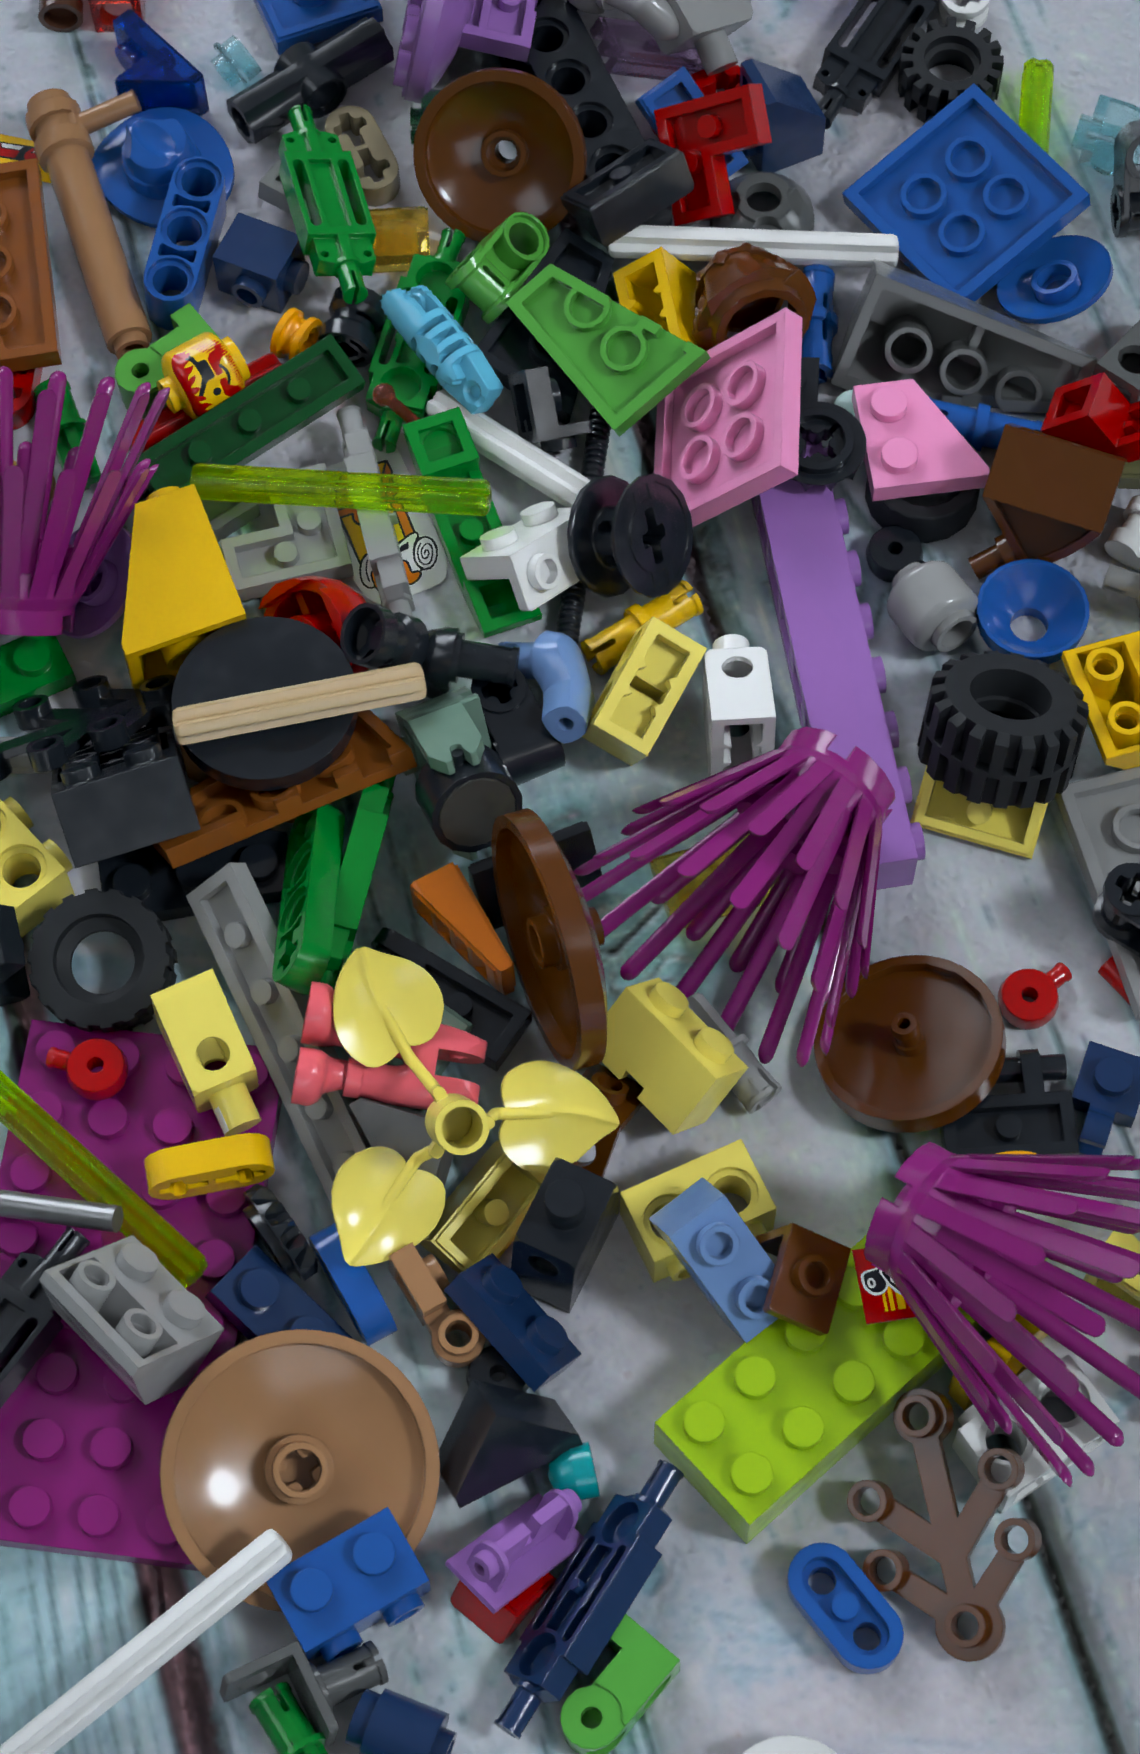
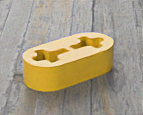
M260 1133L236 1134L168 1147L153 1152L144 1159L148 1193L152 1198L160 1200L181 1199L249 1186L269 1179L275 1172L270 1139Z

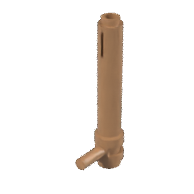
M56 88L46 89L30 98L27 103L25 124L29 136L34 142V151L42 170L49 174L106 347L110 353L115 354L120 359L131 350L147 349L150 347L149 343L152 340V332L92 161L94 146L90 134L142 111V108L133 89L85 111H81L77 101L72 99L68 92Z

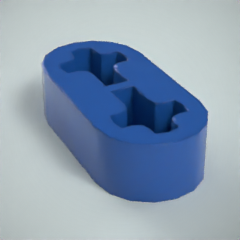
M335 1223L309 1236L308 1240L320 1266L364 1344L370 1346L396 1332L397 1327L366 1267L350 1266L344 1260Z

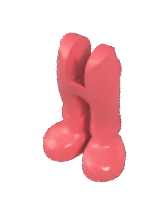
M311 981L300 1044L317 1047H343L338 1040L333 1023L332 1003L334 989L327 983ZM441 1024L437 1033L428 1042L417 1046H410L417 1058L439 1085L445 1089L447 1094H461L478 1104L480 1085L464 1079L435 1075L437 1059L463 1064H481L485 1062L488 1044L486 1040L455 1027ZM300 1047L291 1095V1103L310 1106L317 1103L323 1094L343 1090L342 1096L353 1099L364 1097L395 1106L427 1110L434 1101L431 1094L405 1062L398 1066L385 1064L373 1068L361 1064L354 1058L343 1060L331 1057L319 1049ZM398 1053V1054L395 1056V1058H398V1059H400V1060H402V1061L404 1062V1060H403V1058L401 1057L400 1053Z

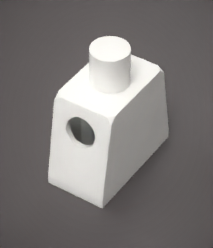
M728 634L721 636L714 641L712 649L703 655L702 701L709 777L769 751H773L775 748L776 711L767 650L762 647H750L748 639L742 635ZM749 724L750 730L745 735L731 737L730 725Z

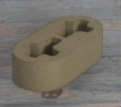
M352 105L339 107L331 112L325 122V132L338 135L342 151H351L367 205L377 207L386 205L394 200L400 189L399 166L374 117L368 110ZM351 130L355 136H360L361 145L355 147L350 137L342 133ZM370 165L374 174L378 178L383 179L374 182L370 176L365 177L364 167Z

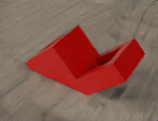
M1102 372L1056 388L1040 431L1126 458V462L1131 463L1140 460V401L1130 404L1109 377Z

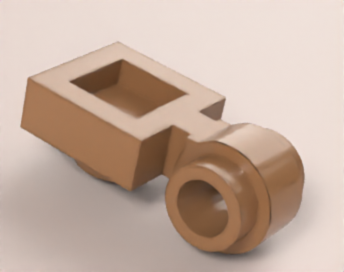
M411 1242L389 1255V1271L422 1326L425 1325L431 1335V1347L436 1358L449 1367L462 1368L469 1366L481 1354L486 1337L461 1309L450 1311L447 1306V1299L443 1294L445 1292L444 1289L450 1284L446 1274L431 1253L421 1258ZM461 1330L468 1334L470 1342L463 1347H455L448 1343L446 1336L451 1331Z

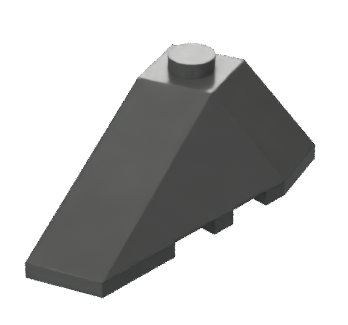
M875 259L852 312L830 382L843 389L853 390V386L914 379L931 399L968 407H977L978 403L991 405V408H1000L1001 411L1047 414L1055 389L1090 377L1098 360L1096 357L929 280Z

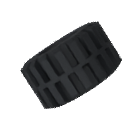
M984 651V654L973 652L962 654L960 660L950 659L942 665L941 671H936L932 678L917 743L919 747L918 757L922 764L927 765L926 772L933 780L944 782L943 788L953 794L960 793L966 796L968 801L977 804L984 802L992 804L994 808L1007 809L1008 806H1017L1020 809L1031 808L1034 802L1046 804L1054 800L1056 793L1062 794L1068 787L1070 779H1072L1088 721V703L1082 701L1084 694L1080 688L1069 684L1070 678L1061 671L1050 669L1049 664L1038 659L1034 661L1025 658L1022 654L1012 652L1011 654H1002L998 651Z

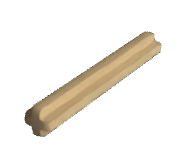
M413 662L177 707L172 711V721L179 744L188 745L422 700L426 697L427 689L421 665Z

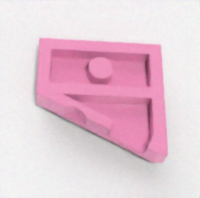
M914 379L853 386L852 403L855 417L860 422L866 436L864 462L872 502L985 488L990 473L989 466Z

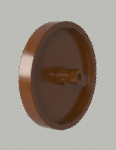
M905 955L869 965L867 980L860 971L858 988L853 999H850L845 989L846 981H844L832 1041L826 1056L821 1050L820 1039L828 1001L824 1005L814 1040L815 1059L821 1079L830 1097L838 1107L856 1121L869 1127L888 1132L916 1133L945 1126L963 1117L981 1103L992 1090L1002 1071L1006 1055V1034L998 1003L992 992L979 977L952 961L927 955Z

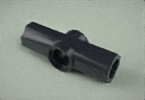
M364 17L316 47L308 41L299 42L284 51L276 62L274 72L227 99L228 113L242 137L248 143L253 142L255 144L289 124L288 112L293 106L300 104L302 111L303 105H307L312 110L313 118H322L333 112L342 103L347 94V88L394 60L393 47L383 27L373 17L369 19Z

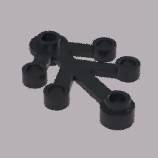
M170 674L156 676L143 682L139 689H111L107 676H90L76 682L72 686L78 708H52L48 696L42 694L33 695L18 701L13 705L12 709L19 729L23 731L38 728L44 729L0 743V781L7 778L13 771L9 759L25 753L28 755L34 772H48L66 764L70 759L69 757L90 740L95 751L106 752L128 743L131 739L130 736L144 725L150 728L172 725L171 698L176 677Z

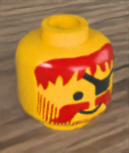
M203 332L163 355L161 365L164 378L158 380L156 384L159 391L170 387V394L166 405L173 413L183 410L186 415L195 420L244 389V381L250 379V372L244 357L231 338L227 336L220 339L212 332Z

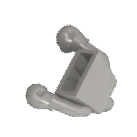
M568 0L579 10L590 14H603L605 10L610 11L616 8L630 15L653 36L661 52L667 55L696 48L707 76L721 73L738 63L728 35L749 22L753 15L751 0Z

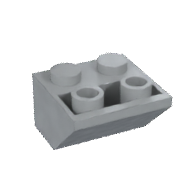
M134 1235L46 1269L39 1279L53 1309L145 1405L187 1386L225 1329L205 1309L202 1301L194 1294L188 1292L159 1262L156 1254L143 1245Z

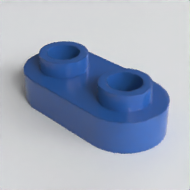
M814 1543L801 1549L791 1561L786 1583L789 1597L795 1607L837 1659L849 1670L869 1675L882 1672L890 1667L898 1657L904 1639L902 1622L895 1610L850 1555L842 1548L830 1543ZM816 1573L827 1574L834 1582V1589L825 1595L817 1594L810 1588L808 1579ZM860 1628L873 1630L879 1638V1645L873 1650L859 1648L853 1639L855 1631Z

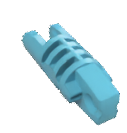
M419 285L411 287V290L407 292L406 289L401 290V288H397L382 294L380 302L382 303L381 308L384 310V314H386L388 320H391L392 325L404 338L409 347L416 351L415 354L423 363H426L425 366L432 375H436L435 379L471 414L487 412L500 396L504 386L485 358L484 353L476 344H473L474 341L466 332H463L464 329L456 320H453L452 314L432 294L431 290L427 286Z

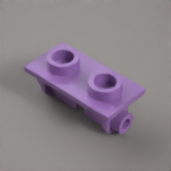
M569 1488L563 1490L551 1489L544 1496L538 1493L449 1558L445 1565L495 1614L575 1552L583 1539V1536L574 1528L578 1521V1513L582 1510L581 1500Z

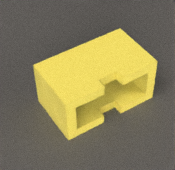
M659 977L626 987L607 1012V1046L602 1063L619 1080L626 1078L630 1074L644 1088L637 1099L672 1135L705 1123L749 1068L734 1053V1047L730 1040L720 1031L708 1027L689 1008L686 996L678 988L670 983L663 982Z

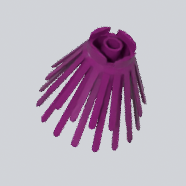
M0 366V634L56 636L62 635V629L70 633L74 631L75 606L159 464H155L149 467L150 458L144 459L138 464L137 462L168 399L170 387L162 389L156 395L124 463L150 399L151 384L149 382L142 383L137 387L74 542L70 545L69 542L115 387V380L113 377L107 376L101 379L98 384L80 445L68 451L63 470L58 476L46 523L67 377L62 371H55L50 375L48 389L41 391L37 398L32 443L25 441L18 446L17 463L13 465V373L10 368Z
M803 727L793 730L776 750L769 751L633 809L632 812L636 814H650L626 825L621 830V834L629 837L595 854L593 859L574 870L575 875L585 876L630 852V857L581 888L586 902L737 808V812L600 920L604 936L606 937L650 901L659 905L670 900L748 835L622 965L620 975L624 980L628 981L636 978L686 926V937L691 941L700 940L732 904L734 907L676 985V988L688 998L695 994L768 893L730 957V969L736 973L744 972L721 1014V1018L734 1031L778 945L786 950L774 983L775 990L779 995L758 1049V1058L762 1064L769 1063L774 1057L831 901L832 904L811 974L810 982L813 992L796 1052V1060L800 1067H804L809 1061L823 1006L827 1000L828 1005L820 1047L825 1056L828 1054L846 968L845 989L850 999H853L857 992L860 971L866 980L868 978L882 824L893 810L888 808L895 800V790L885 772L867 753L855 746L846 760L828 750L827 748L837 735L824 729Z
M928 1142L916 1149L895 1174L894 1177L906 1183V1185L902 1188L894 1203L883 1197L881 1198L866 1235L865 1258L873 1263L871 1264L872 1266L880 1269L892 1278L901 1295L991 1432L994 1434L995 1419L1005 1433L1011 1434V1417L1054 1473L1067 1486L1071 1487L1073 1480L1070 1470L1023 1411L1029 1414L1080 1471L1089 1477L1094 1476L1095 1467L1093 1461L958 1310V1307L960 1306L1109 1444L1115 1447L1122 1446L1124 1443L1123 1432L1079 1391L1078 1378L1067 1369L1066 1364L1014 1318L1016 1314H1019L1140 1400V1375L1080 1333L1082 1332L1092 1337L1101 1336L1106 1330L1104 1318L1074 1299L1139 1332L1140 1309L1045 1261L1046 1257L1106 1282L1119 1283L1123 1279L1133 1278L1137 1274L1140 1275V1254L1016 1212V1209L1125 1234L1139 1233L1140 1209L1049 1190L1140 1202V1179L1108 1176L1111 1170H1140V1159L1134 1158V1155L955 1154L935 1143Z

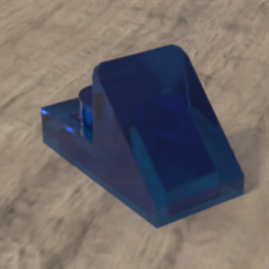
M130 8L113 20L118 45L115 47V54L122 67L126 70L115 79L117 96L133 89L142 108L140 112L153 108L175 107L188 110L201 117L209 111L204 77L198 69Z

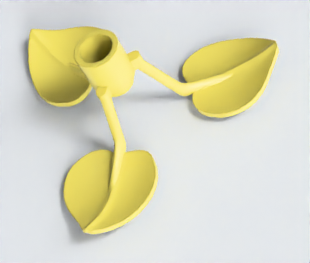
M366 946L355 949L343 965L336 981L332 1003L334 1028L343 1048L352 1058L367 1067L373 1068L385 1065L400 1053L404 1062L434 1100L427 1109L425 1116L426 1131L432 1139L429 1146L413 1153L407 1162L392 1148L384 1146L369 1147L353 1154L338 1170L331 1190V1209L339 1236L342 1255L350 1266H367L390 1260L389 1255L411 1242L416 1246L424 1240L441 1219L445 1207L446 1190L438 1177L428 1171L418 1169L419 1166L431 1158H441L445 1151L455 1155H468L477 1151L486 1142L489 1130L495 1126L497 1120H502L498 1132L502 1151L521 1169L532 1173H547L556 1157L570 1163L576 1162L599 1140L619 1126L620 1122L615 1110L595 1085L574 1070L559 1063L546 1060L522 1063L508 1071L501 1082L500 1088L504 1107L492 1108L487 1113L480 1105L461 1094H447L445 1089L439 1085L410 1047L428 1042L437 1033L441 1025L444 1002L440 988L434 978L423 967L408 959L386 954Z

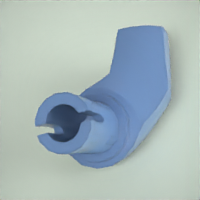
M546 630L534 642L498 643L499 646L520 647L518 669L525 676V679L536 680L543 692L541 720L550 734L563 744L581 738L587 731L595 700L587 667L576 642L564 633Z

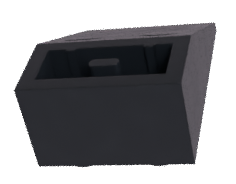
M144 726L130 736L131 739L128 743L106 752L95 751L92 743L86 744L72 754L66 764L52 770L51 797L75 869L201 829L172 729L159 733L158 728Z

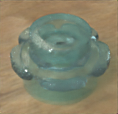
M234 35L222 44L219 42L214 43L213 47L218 55L211 60V63L231 88L240 81L245 88L251 86L252 84L249 81L262 70L244 45Z

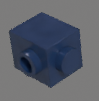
M238 212L212 256L219 291L234 296L246 306L252 308L264 307L280 314L292 294L297 296L302 292L310 269L309 263L305 261V256L302 253L297 233Z

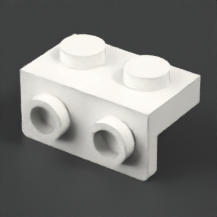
M554 501L537 503L521 511L520 516L522 520L514 525L495 528L481 535L479 538L481 545L460 557L467 580L509 579L521 611H533L579 582L580 580L577 578L569 558L567 540L568 522L572 507L556 508Z

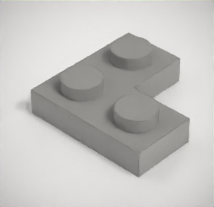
M325 462L267 475L268 489L278 527L220 540L224 560L241 602L264 597L275 584L292 578L323 576L338 580L354 576L352 561Z

